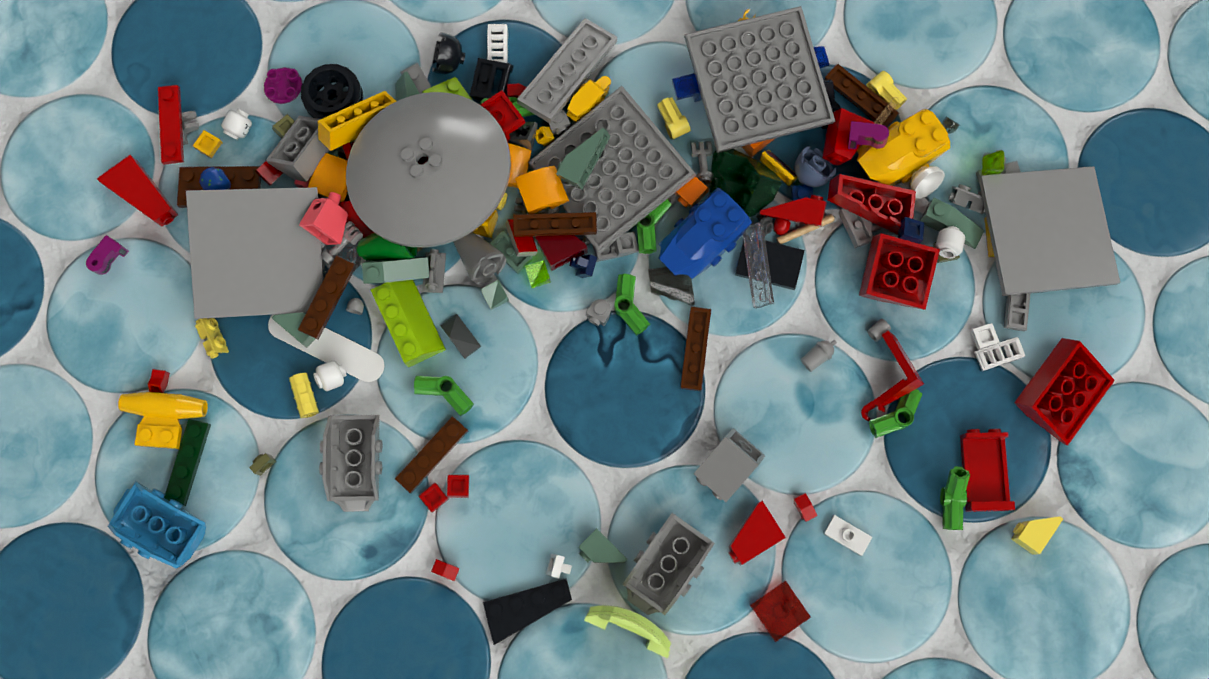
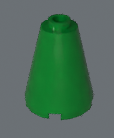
M372 233L359 240L356 246L359 257H362L364 260L410 259L417 255V247L392 243L376 233Z

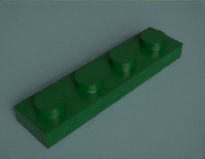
M188 419L164 496L168 501L173 499L183 506L187 505L211 424Z

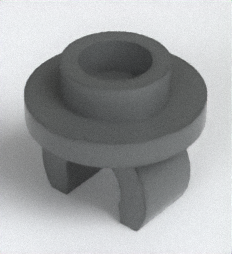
M757 215L756 217L760 223L757 225L751 223L750 225L759 235L766 236L773 229V220L768 216Z

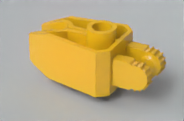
M602 76L596 82L589 80L587 83L582 84L578 92L572 97L566 115L574 122H578L605 100V96L609 92L611 79L607 76Z

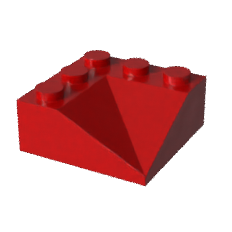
M882 233L873 236L859 296L926 310L940 249Z

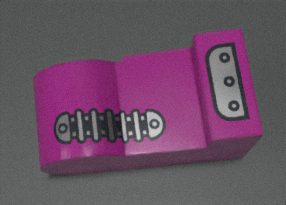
M851 121L848 149H856L857 145H871L877 149L883 148L887 144L889 130L881 124Z
M106 235L87 258L86 267L96 274L104 275L109 272L113 261L119 255L125 257L129 250Z

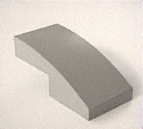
M634 232L624 233L601 253L593 246L595 256L597 257L596 262L627 256L639 251Z

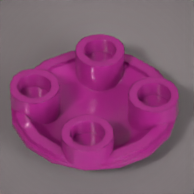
M286 67L270 69L267 72V78L264 83V93L274 103H289L301 93L302 78L295 69Z

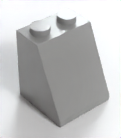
M733 428L695 471L694 475L703 486L707 485L712 490L713 495L717 499L727 502L758 467L765 455Z

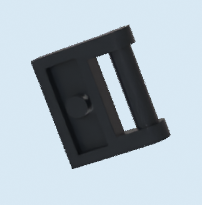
M478 58L470 97L483 100L484 98L489 99L495 94H492L497 70H502L498 92L503 90L506 93L509 76L514 66L509 63Z

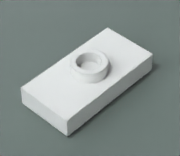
M833 515L823 533L860 556H863L872 539L870 535L836 515Z

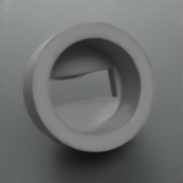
M353 298L348 302L346 310L353 314L362 315L364 305L359 298Z

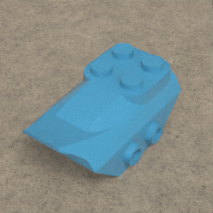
M136 481L131 489L125 491L113 510L114 517L108 524V528L115 536L121 539V544L129 548L135 547L139 550L137 553L147 559L152 557L177 569L193 556L204 538L206 524L181 508L183 505L173 499L168 501L164 498L165 494L155 488L150 490Z

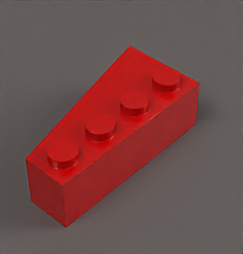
M843 174L837 175L829 182L828 201L897 235L901 227V221L905 217L913 219L916 191Z

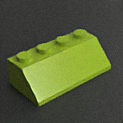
M413 280L387 282L371 289L403 362L408 368L446 350Z

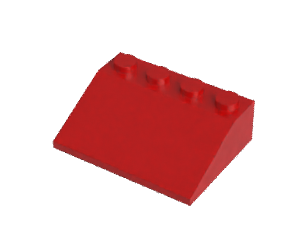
M1061 338L1014 403L1027 417L1068 446L1115 380L1081 341Z

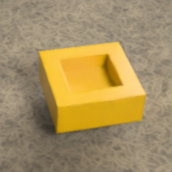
M203 130L193 144V147L212 158L223 142Z

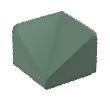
M499 280L480 289L491 310L509 301Z

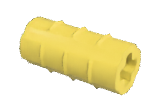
M299 373L290 377L289 381L300 418H309L318 414L319 410L308 374Z

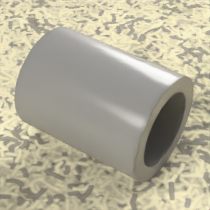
M880 319L867 333L877 342L882 338L883 333L891 330V327L884 319Z

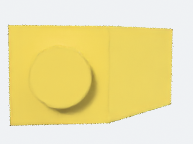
M1059 516L1020 522L1014 528V535L1011 539L1032 555L1041 554L1063 521V518Z

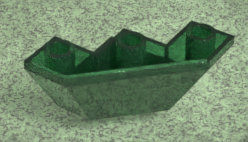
M735 149L718 153L715 150L713 153L711 166L713 179L710 183V194L717 188L722 189L744 210L748 217L756 215L774 200L782 182L772 170L758 160Z

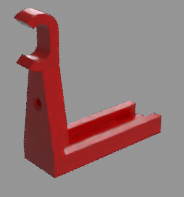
M889 330L883 333L882 337L905 373L907 380L902 379L862 408L861 415L868 422L871 419L868 416L870 410L878 407V410L885 412L884 406L924 385L898 339Z

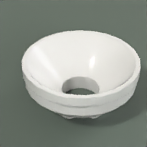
M923 166L914 172L911 176L910 190L916 191L915 198L922 199L932 194L941 185L945 173L937 166Z

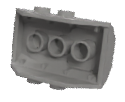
M379 415L328 416L323 441H320V453L323 454V462H320L319 472L322 475L327 501L337 503L343 512L369 511L373 502L379 500V474H382V462L379 461V453H382L383 449L382 440H379Z
M671 513L657 534L655 532L651 534L646 542L649 544L645 552L640 550L633 560L637 564L622 584L627 588V600L647 615L657 612L666 615L679 596L682 595L684 597L691 588V585L688 583L692 577L698 578L704 569L701 564L715 544L673 513Z

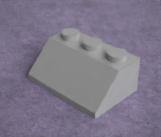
M299 116L266 159L267 163L292 179L307 182L312 177L322 157L329 152V149L318 139V120L320 119Z

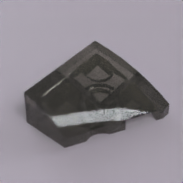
M667 267L648 269L652 294L663 295L674 301L678 300L688 303L690 306L695 305L692 279L688 275H674Z

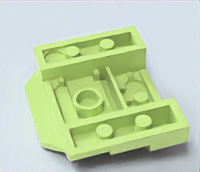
M599 605L590 607L584 621L604 630L608 622H611L648 639L645 645L648 650L663 657H669L671 642L654 623L644 616L617 606Z

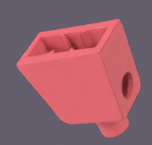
M330 192L328 198L313 200L299 226L326 245L341 244L348 216L347 212L338 206L341 196Z

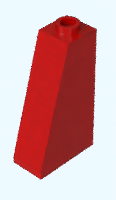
M132 155L127 156L97 178L101 184L161 227L170 224L178 216L177 212L141 164Z

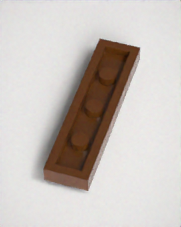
M838 63L824 78V81L831 79L834 89L874 122L888 105V103ZM895 109L891 111L886 120L884 119L882 125L888 127L899 115V112Z
M596 212L513 215L514 237L597 234Z
M338 256L335 257L298 328L300 332L319 340L356 268L354 263Z
M690 308L680 389L700 392L702 390L711 309Z
M452 416L399 473L395 480L409 493H412L469 431Z

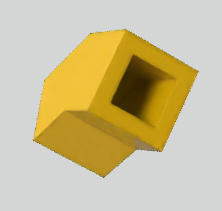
M541 126L536 130L535 138L537 143L542 144L543 147L555 141L550 127Z

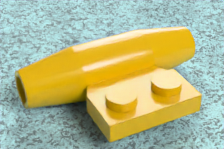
M140 392L122 394L119 397L118 407L120 411L144 416L137 425L135 446L179 449L182 434L179 419L205 417L208 403L206 400L182 394Z

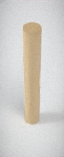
M832 214L824 217L822 226L835 221ZM807 224L777 237L776 241L778 244H784L820 227Z

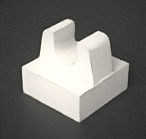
M551 553L546 575L559 578L561 572L570 574L572 566L563 563L565 557Z

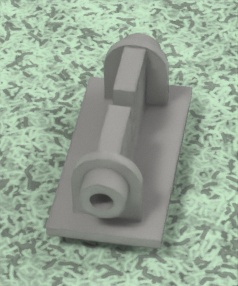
M961 184L958 187H952L956 191L955 193L951 192L948 200L952 201L951 203L966 208L968 201H971L970 210L980 214L985 213L981 191L978 194L970 192V187Z
M431 249L430 252L425 254V257H428L430 274L429 278L423 279L422 292L443 293L446 253H439V250Z

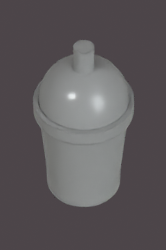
M835 340L831 343L829 341L817 342L816 346L800 359L801 362L812 372L825 361L832 358L834 354L833 346L837 342Z

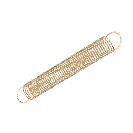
M890 101V103L886 106V108L882 111L881 115L878 116V118H877V120H876L877 122H878V120H879V122H880L881 125H882V123H883V121H882V119H881L882 115H883V117H884L885 120H886V118H885V116H884L885 112H886L887 116L890 115L888 109H889L890 105L892 106V104H893V102H891V101Z

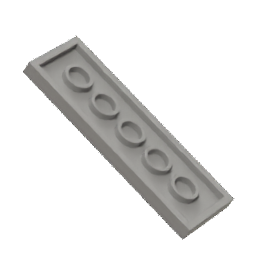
M584 18L518 97L517 104L551 124L580 86L617 43L618 37Z

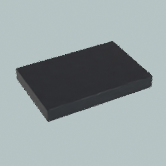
M745 235L735 276L795 290L805 250Z

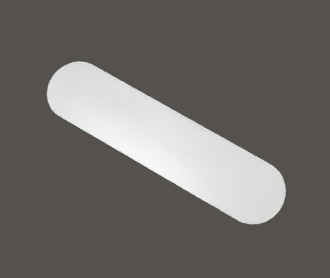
M274 315L270 317L268 328L274 337L326 363L335 361L338 366L343 365L346 373L364 382L377 380L384 371V360L379 354L327 328H324L319 340L315 339L306 348L272 319Z

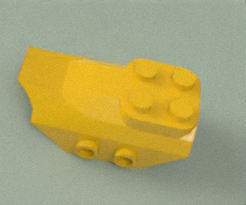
M922 109L900 123L896 121L888 127V141L883 148L877 149L871 145L860 146L857 150L859 154L857 161L868 177L878 181V183L895 186L900 182L905 184L911 180L914 172L923 166L929 167V164L949 150L950 140L946 129L936 115L930 110Z

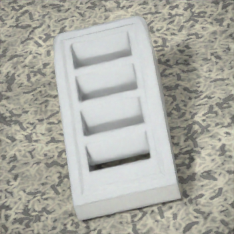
M488 24V60L508 63V26L506 24ZM493 41H503V43H493ZM493 49H503V51H492V50H493ZM492 57H503V59H492Z
M1018 337L974 352L981 371L1025 357ZM1002 347L1005 350L1007 358H1005L1003 355V352L1001 350ZM993 350H995L997 357L999 359V361L997 362L992 352ZM984 353L988 354L991 364L987 363Z

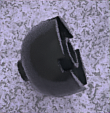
M440 32L439 36L442 39L441 42H436L432 63H436V68H432V71L440 74L453 73L457 70L459 64L463 65L465 53L462 52V45L456 37Z

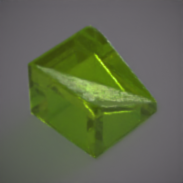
M1004 150L988 154L982 158V175L1000 174L1004 170Z
M544 260L525 266L531 289L551 283Z

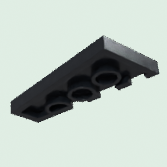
M567 579L483 602L493 644L501 642L571 601L572 597Z

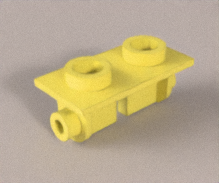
M202 318L195 321V328L200 338H208V340L203 342L207 356L213 359L219 356L218 353L229 352L215 318Z

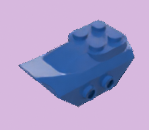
M717 188L700 205H694L689 210L690 214L685 219L681 218L674 225L675 229L658 244L661 247L658 258L674 275H688L693 279L711 265L715 267L722 260L720 256L726 251L728 253L736 247V241L752 223L744 210L720 188Z

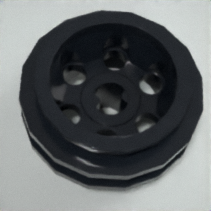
M324 64L313 69L305 77L301 86V100L311 117L323 119L363 101V90L356 75L349 68L339 64ZM348 86V92H344L343 88ZM317 100H323L321 105L316 104Z

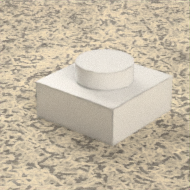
M993 323L971 330L977 350L1000 343Z

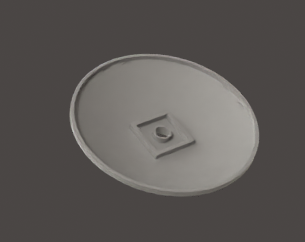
M444 92L421 93L403 98L375 115L356 138L350 151L346 168V185L349 199L357 215L374 233L392 243L408 247L425 248L456 241L483 224L502 200L510 178L511 155L509 145L496 119L485 108L468 98ZM421 157H428V161L425 164H418Z

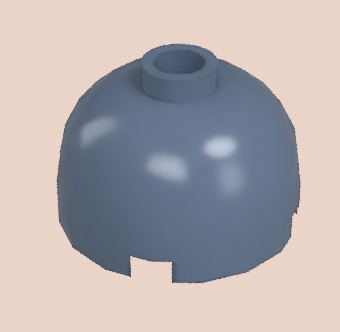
M806 147L796 158L794 165L796 176L803 185L821 187L835 176L836 168L833 170L830 161L822 158L823 151L817 148L810 150V147Z

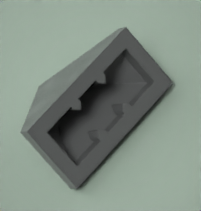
M526 122L509 134L510 139L508 143L533 151L538 124L536 122Z
M457 314L441 325V328L464 359L481 347Z

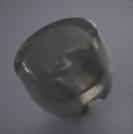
M945 117L942 122L945 129L949 128L948 134L954 133L960 126V124L948 117Z

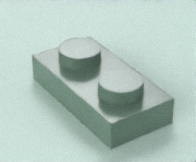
M504 231L489 243L504 254L506 263L517 274L532 261L531 256H516L511 238Z

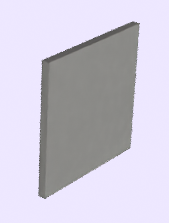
M801 6L684 35L717 153L835 122Z
M620 86L528 162L534 170L554 165L557 169L559 163L564 160L567 154L600 129L604 128L608 131L611 137L583 189L581 190L562 181L569 198L568 202L562 204L567 213L596 212L597 234L585 236L599 253L696 176L691 167L623 86Z
M1094 166L982 175L979 177L1002 296L1109 286L1121 283Z
M317 187L186 191L195 319L307 313L323 282L321 241L299 226L313 200L318 199Z

